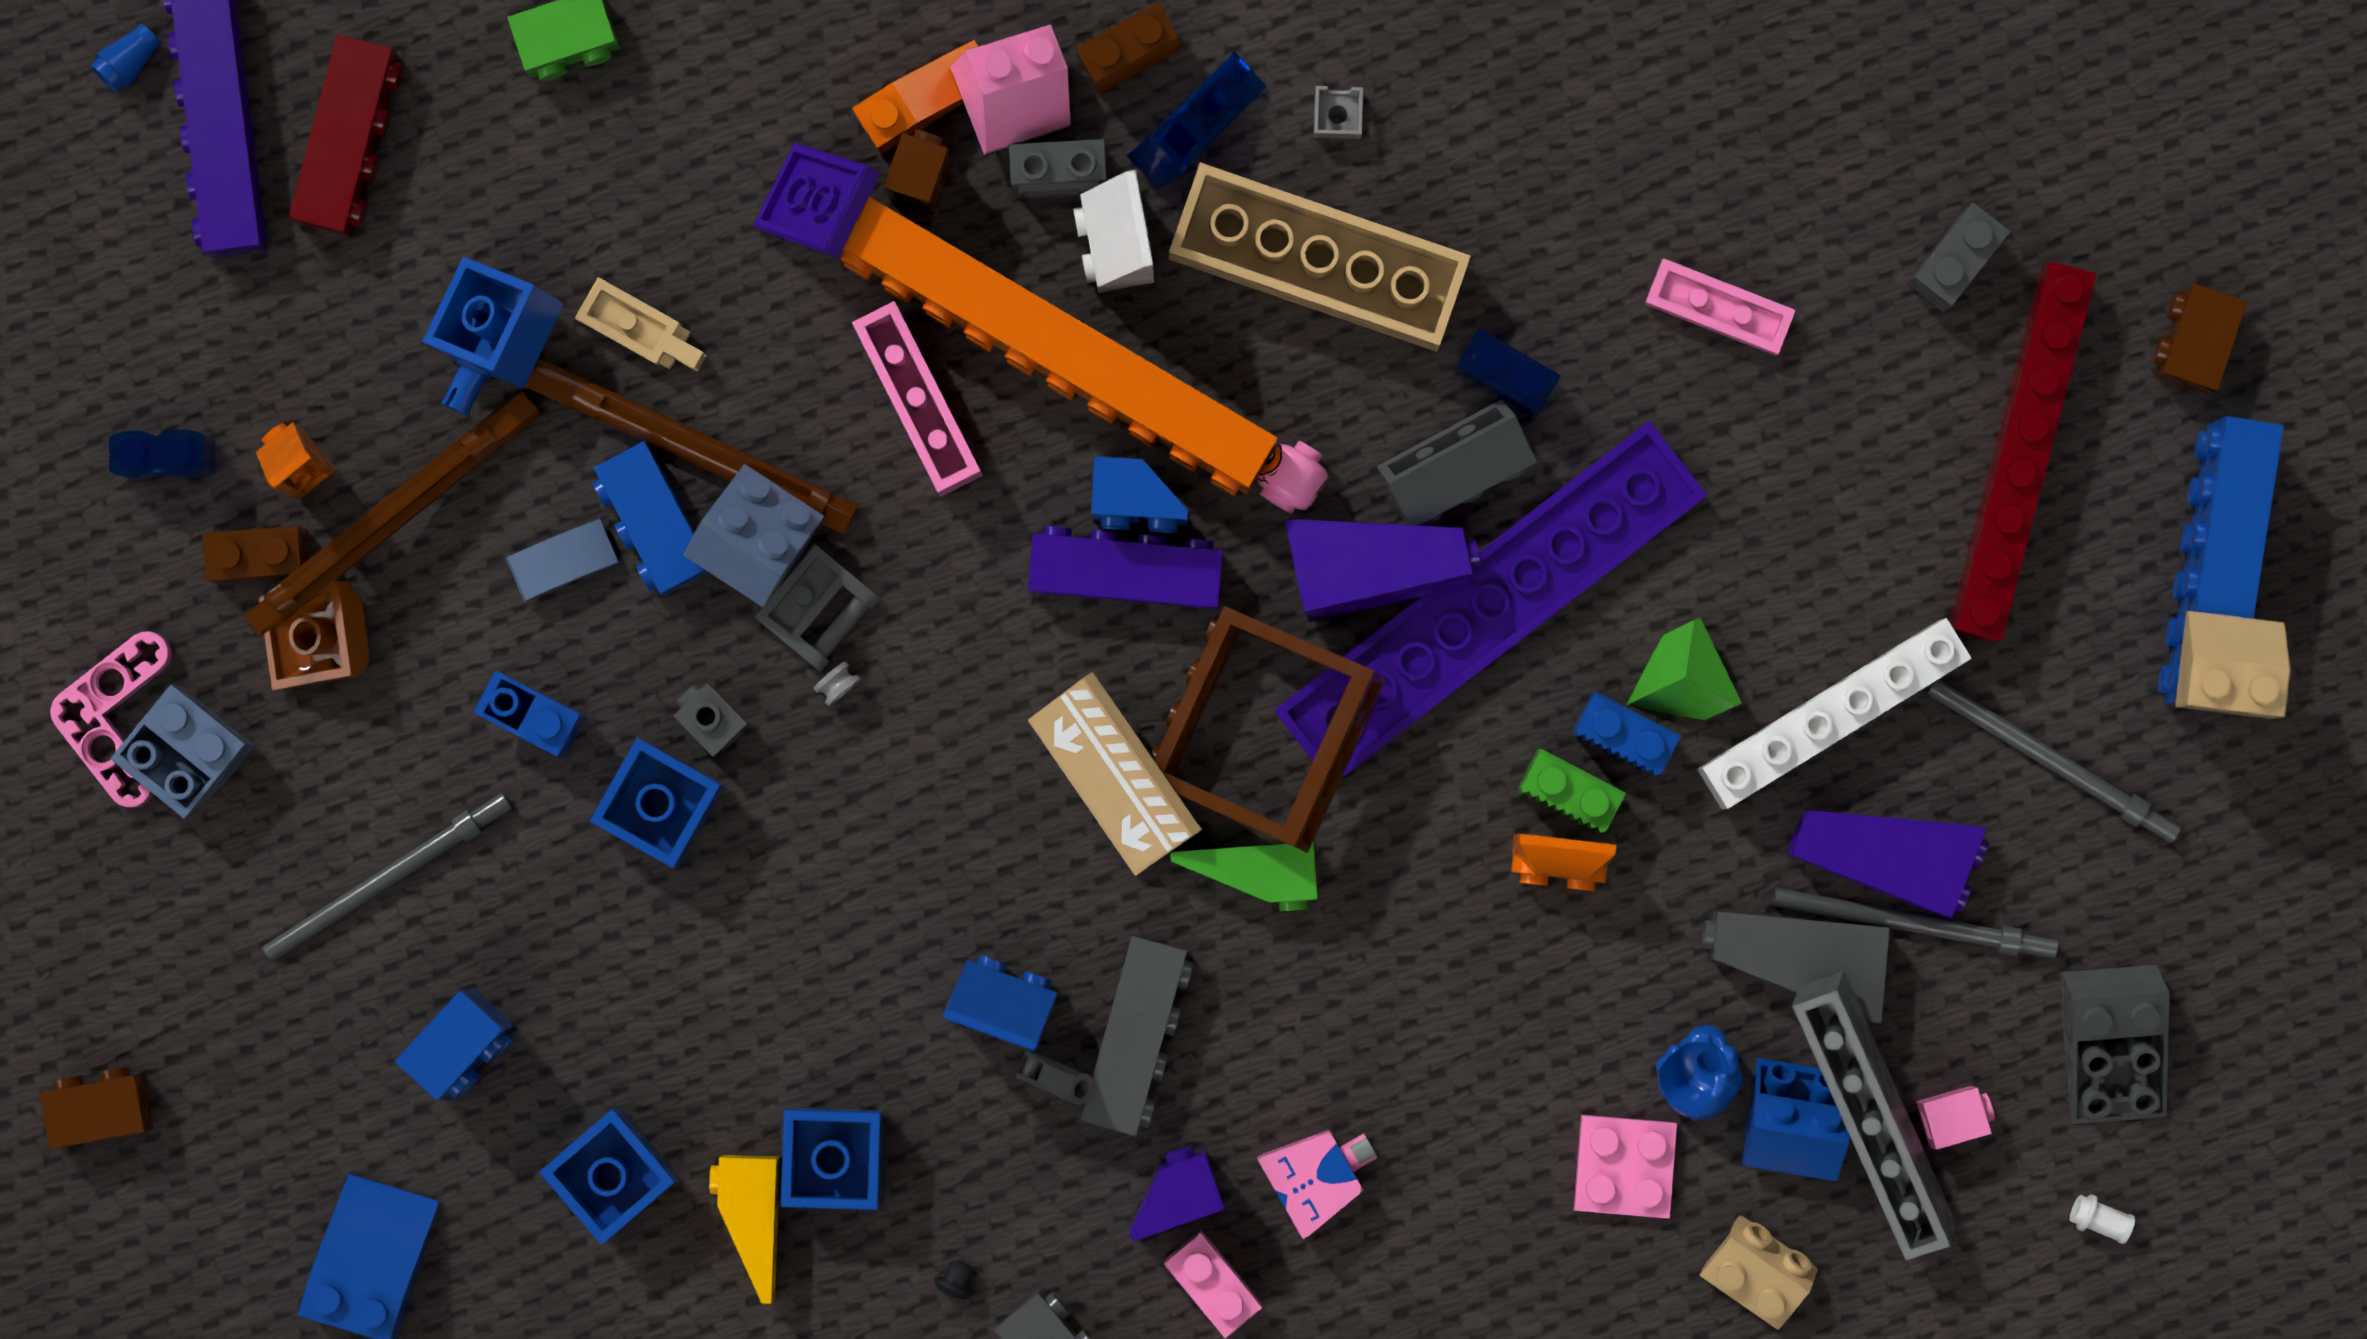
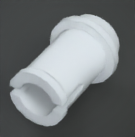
M2093 1194L2088 1197L2080 1195L2076 1199L2070 1213V1221L2076 1224L2077 1230L2084 1231L2087 1228L2114 1239L2120 1244L2127 1242L2135 1224L2134 1215L2123 1213L2097 1202V1197Z

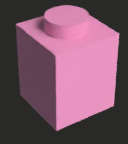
M1967 1086L1916 1101L1930 1148L1937 1150L1992 1134L1988 1122L1995 1120L1993 1108L1987 1093L1980 1094L1978 1087Z

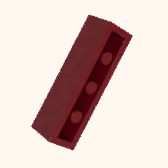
M336 35L289 213V218L295 223L349 237L352 236L354 227L361 228L367 211V200L361 199L366 181H374L379 165V155L374 154L378 135L383 137L386 135L391 120V109L385 108L390 90H398L403 74V64L397 62L399 55L392 48Z

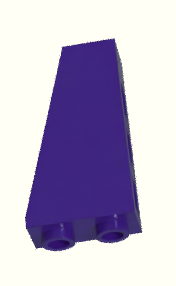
M1805 810L1802 812L1786 855L1941 917L1952 918L1954 911L1959 913L1963 911L1969 898L1971 886L1965 883L1971 868L1975 867L1978 869L1985 857L1988 842L1984 841L1983 837L1987 829L1974 825Z

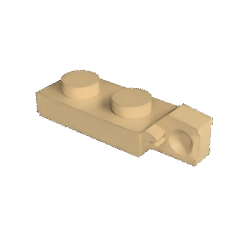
M599 277L575 316L577 321L658 366L661 364L670 369L674 361L677 360L698 372L707 356L704 352L686 343L691 332L681 327L682 324Z

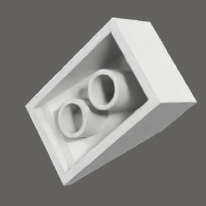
M1135 170L1124 172L1080 194L1082 207L1074 208L1073 211L1078 237L1088 235L1091 253L1082 255L1087 283L1096 281L1098 293L1154 283L1152 257Z

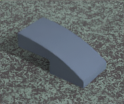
M600 519L554 536L506 558L524 602L558 590L573 581L605 570L618 563Z

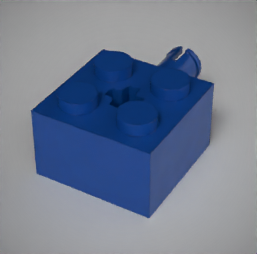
M463 256L422 341L445 356L457 361L456 364L460 366L441 404L469 417L470 410L485 379L491 380L492 376L524 389L564 303L531 283Z

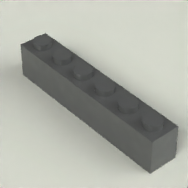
M1843 970L1800 985L1792 1007L1905 1260L1950 1247L1956 1222L1845 971Z

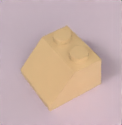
M2186 611L2175 707L2267 719L2285 717L2290 673L2285 624L2282 622Z

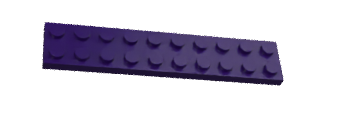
M1650 421L1479 552L1482 568L1473 570L1476 585L1420 597L1343 656L1348 660L1376 671L1387 679L1343 777L1708 496ZM1330 668L1274 710L1275 714L1312 762L1351 679Z

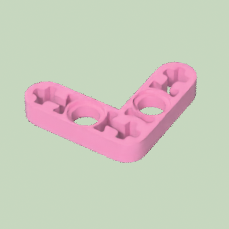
M150 631L140 632L127 640L62 691L53 700L50 708L51 719L54 725L111 798L119 805L131 808L146 804L153 797V793L140 783L138 789L142 794L138 798L131 794L123 796L121 790L126 785L119 774L113 773L110 778L105 774V771L111 770L118 765L112 760L105 763L95 760L91 754V745L97 737L106 735L114 741L116 751L125 739L106 715L169 665L172 651L168 640L162 635ZM142 642L149 645L157 643L160 647L155 652L158 661L154 665L151 662L144 661L136 666L134 670L140 673L141 676L135 680L131 670L121 663L119 659L125 655L127 662H133L142 654V650L139 647ZM109 669L118 670L124 678L123 689L115 696L105 695L99 686L101 675ZM68 700L75 704L83 702L85 707L80 711V715L88 725H93L96 719L101 724L100 727L88 731L81 741L77 739L76 734L84 732V729L77 721L68 720L65 722L63 718L67 713V708L64 704ZM124 770V772L127 774V776H129L130 778H133L130 774H128V773Z

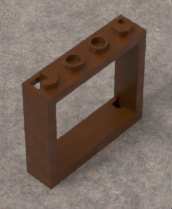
M1224 606L1220 616H1215L1207 629L1206 640L1208 643L1201 658L1196 659L1189 668L1186 677L1188 687L1181 702H1176L1169 712L1166 723L1168 731L1163 742L1153 749L1150 756L1177 795L1308 853L1387 679L1372 669ZM1240 630L1351 678L1284 826L1174 777Z

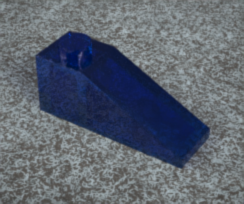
M1234 52L1163 118L1126 156L1159 190L1181 174L1267 86L1241 57Z

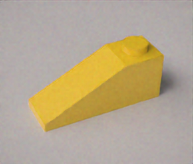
M722 1155L719 1157V1166L711 1165L710 1194H718L717 1206L761 1303L772 1304L775 1301L780 1157Z

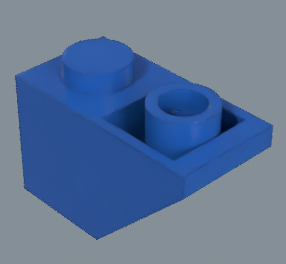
M495 670L473 713L561 758H565L587 717Z

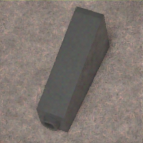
M1713 911L1712 921H1704L1702 948L1710 949L1709 959L1794 993L1798 992L1800 985L1844 970L1866 1021L1872 1023L1882 1022L1890 928Z

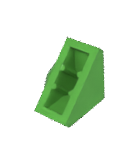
M1698 618L1662 636L1627 705L1682 717L1706 720L1742 702L1701 618Z

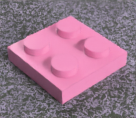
M1581 1115L1573 1210L1670 1219L1677 1123Z

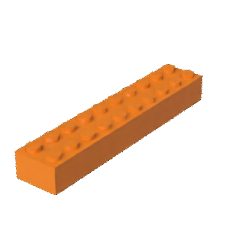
M871 197L868 198L841 252L840 260L844 262V267L866 280L869 279L872 273L883 279L881 284L885 286L884 290L909 304L912 297L924 303L922 308L926 311L925 314L947 328L951 326L953 321L965 328L963 331L967 335L965 338L980 348L990 352L995 345L1006 352L1004 357L1007 358L1006 362L1026 375L1031 376L1034 369L1047 376V386L1063 397L1072 400L1075 393L1089 401L1087 403L1088 411L1100 419L1112 424L1117 417L1130 425L1128 428L1130 431L1129 435L1146 446L1153 448L1156 442L1161 443L1171 449L1169 453L1171 456L1169 458L1183 468L1194 472L1197 466H1200L1212 474L1210 483L1232 496H1235L1238 490L1245 494L1249 493L1258 474L1276 447L1278 439L1276 436Z

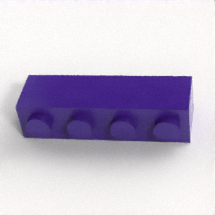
M1044 526L1043 534L1033 533L1028 580L1029 593L1218 609L1223 550H1213L1214 541L1186 539L1185 547L1166 545L1167 537L1138 535V543L1119 541L1120 533L1091 530V538L1072 537L1071 528Z

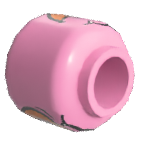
M1298 441L1294 448L1287 444L1277 445L1257 476V481L1263 488L1260 495L1290 514L1293 513L1295 508L1298 510L1308 509L1328 478L1326 469L1318 463L1323 455L1301 441Z

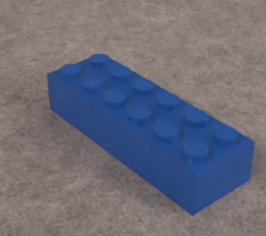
M2225 416L2207 424L2206 431L2200 430L2198 433L2194 456L2195 459H2201L2199 478L2193 477L2191 479L2187 494V504L2194 506L2191 525H2184L2180 539V552L2187 553L2184 571H2177L2172 591L2173 599L2179 600L2177 618L2171 617L2169 619L2165 634V645L2172 646L2169 665H2162L2158 679V692L2165 693L2163 704L2172 706L2176 704L2186 611L2254 619L2284 425Z

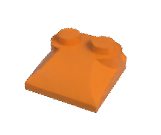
M1514 834L1511 872L1520 873L1519 883L1548 886L1549 877L1568 879L1567 888L1595 892L1596 882L1606 883L1608 864L1615 856L1616 845L1528 834Z

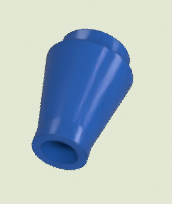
M141 23L132 32L95 53L97 59L90 67L112 91L118 93L124 86L130 88L153 52L161 45V42Z

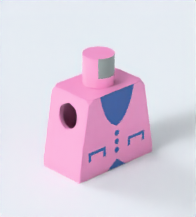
M1327 1130L1263 1153L1257 1157V1160L1302 1239H1304L1363 1191L1353 1172L1378 1157L1364 1133L1338 1147L1332 1134Z

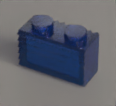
M1480 328L1476 331L1455 368L1456 376L1463 375L1464 381L1471 379L1472 386L1479 384L1480 390L1487 389L1489 395L1496 394L1497 400L1504 398L1505 404L1512 403L1513 409L1520 408L1521 414L1528 413L1530 419L1537 417L1561 377L1560 374Z

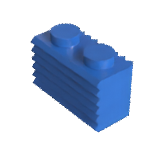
M1597 692L1590 695L1572 730L1573 736H1581L1582 742L1589 740L1591 746L1598 745L1599 751L1606 749L1608 755L1614 753L1616 759L1623 758L1625 764L1631 762L1633 768L1640 766L1641 772L1648 771L1650 777L1662 774L1681 736Z

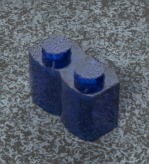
M188 429L170 430L158 436L138 430L119 432L109 437V471L118 476L139 482L154 481L167 475L181 480L205 479L216 473L215 440Z

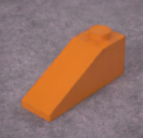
M975 40L890 83L852 108L855 117L881 156L899 144L902 133L913 136L916 130L924 129L964 103L950 67L965 51L979 47Z
M294 422L288 426L281 423L270 430L262 438V442L265 445L256 452L265 477L273 489L297 499L303 498L337 470L305 430Z

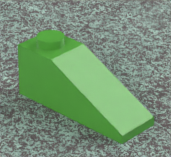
M1314 842L1308 853L1288 844L1170 852L1171 862L1269 903L1279 902V911L1308 910L1307 900L1317 899Z

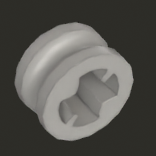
M846 661L829 672L813 688L816 693L822 692L826 695L825 703L828 707L837 702L861 680L858 675L849 674V664Z

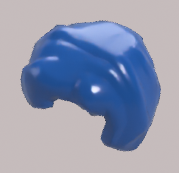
M1713 1025L1696 1026L1687 1037L1680 1041V1044L1671 1045L1668 1051L1656 1062L1661 1095L1672 1109L1690 1118L1692 1121L1710 1119L1726 1110L1743 1083L1739 1053L1736 1047L1728 1045L1725 1035L1719 1028Z

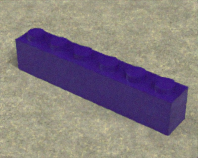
M163 0L167 14H173L175 32L168 34V42L173 61L179 60L181 78L174 80V90L178 106L185 108L187 125L180 127V138L184 153H190L193 172L186 173V185L190 200H196L198 218L192 219V233L195 245L202 247L203 253L211 258L268 250L236 0Z

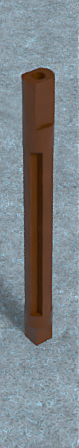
M538 358L525 387L645 441L726 480L732 481L742 466L746 464L822 514L824 518L821 524L842 534H845L849 529L859 505L644 407L544 359Z
M519 390L264 595L265 599L244 615V620L259 637H262L280 621L289 619L540 417L538 409Z

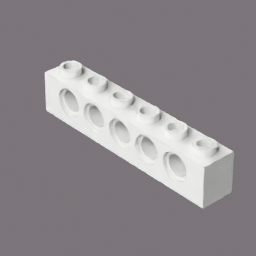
M1947 618L1938 620L1697 770L1721 809H1728L1972 658Z

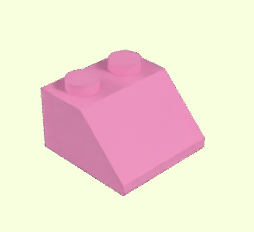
M1051 24L967 50L950 67L984 155L1007 148L1009 144H1020L1071 126L1068 68Z

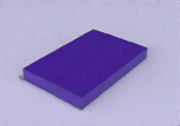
M795 142L753 227L768 235L838 259L881 173L868 165Z

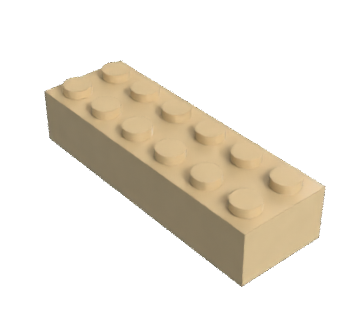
M1203 163L1199 164L1169 250V260L1436 352L1441 344L1471 257L1468 254Z

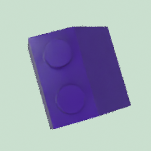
M1193 1144L1166 1153L1167 1162L1159 1165L1131 1224L1130 1235L1133 1242L1224 1210V1202L1205 1149L1195 1152Z

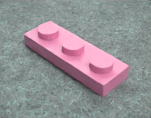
M1664 258L1660 262L1644 303L1647 306L1775 356L1780 352L1796 311Z

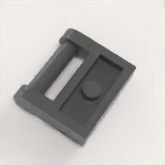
M815 544L757 613L755 618L812 666L822 672L830 662L827 657L867 609L874 610L882 599ZM845 587L854 597L814 645L811 646L802 636L842 588Z

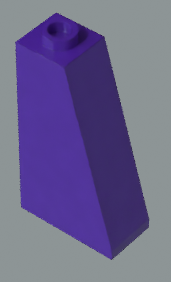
M1300 519L1285 521L1303 609L1309 622L1476 585L1473 570L1482 568L1476 540L1467 542L1463 528Z

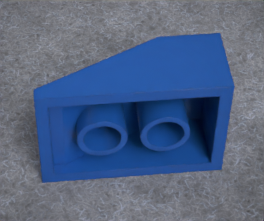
M980 954L978 962L967 960L942 1018L1035 1051L1040 1044L1058 994L1057 991L1049 989L1052 980L1029 971L1024 972L1022 979L1005 973L1006 963Z
M349 1173L311 1269L298 1316L373 1339H398L440 1201Z

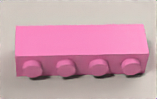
M895 301L853 321L852 324L940 497L983 476Z

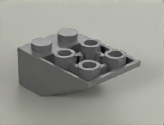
M2146 965L2062 972L2061 1007L2071 1123L2082 1124L2167 1117L2169 990L2158 966Z

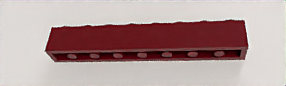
M2053 261L2041 267L1949 622L1957 635L1991 644L2002 642L2097 275L2095 272Z

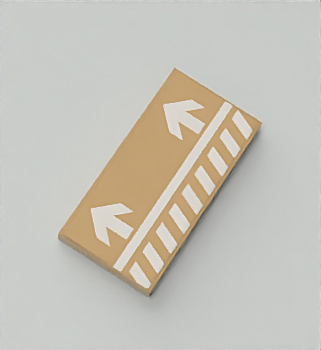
M1093 672L1082 678L1028 719V722L1135 876L1202 830Z

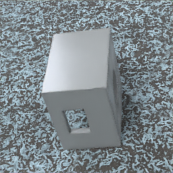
M1316 86L1314 138L1361 139L1363 87H1351V90L1333 91L1328 90V86ZM1337 105L1344 107L1347 111V119L1341 124L1331 122L1328 115L1330 109Z

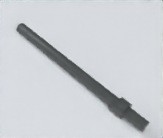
M1939 679L1934 681L1926 693L2119 811V818L2132 826L2137 827L2140 824L2169 843H2172L2178 836L2181 827L2150 809L2151 803L2135 793L2132 796L2127 795Z
M502 792L472 812L466 809L451 819L452 825L262 946L264 953L271 962H274L462 840L468 843L483 833L482 827L512 809L510 801Z
M1777 887L1775 889L1773 906L1993 947L1996 948V952L1999 954L2015 957L2019 952L2055 959L2058 950V940L2022 934V929L2001 925L2000 929Z

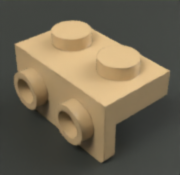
M1739 1216L1733 1223L1727 1238L1702 1268L1700 1276L1779 1330L1810 1293L1818 1270L1803 1253L1790 1249L1776 1240L1764 1226Z

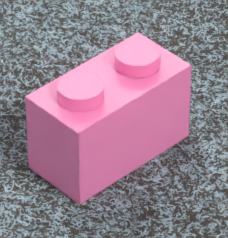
M1201 1229L1164 1259V1265L1224 1338L1228 1337L1262 1308L1259 1299Z

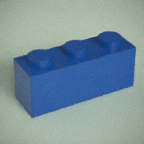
M645 441L594 467L599 477L598 480L592 482L594 489L605 508L613 504L621 521L614 524L625 547L630 549L635 546L643 563L636 567L649 591L657 588L661 595L666 596L710 573L683 555L695 531L654 453Z

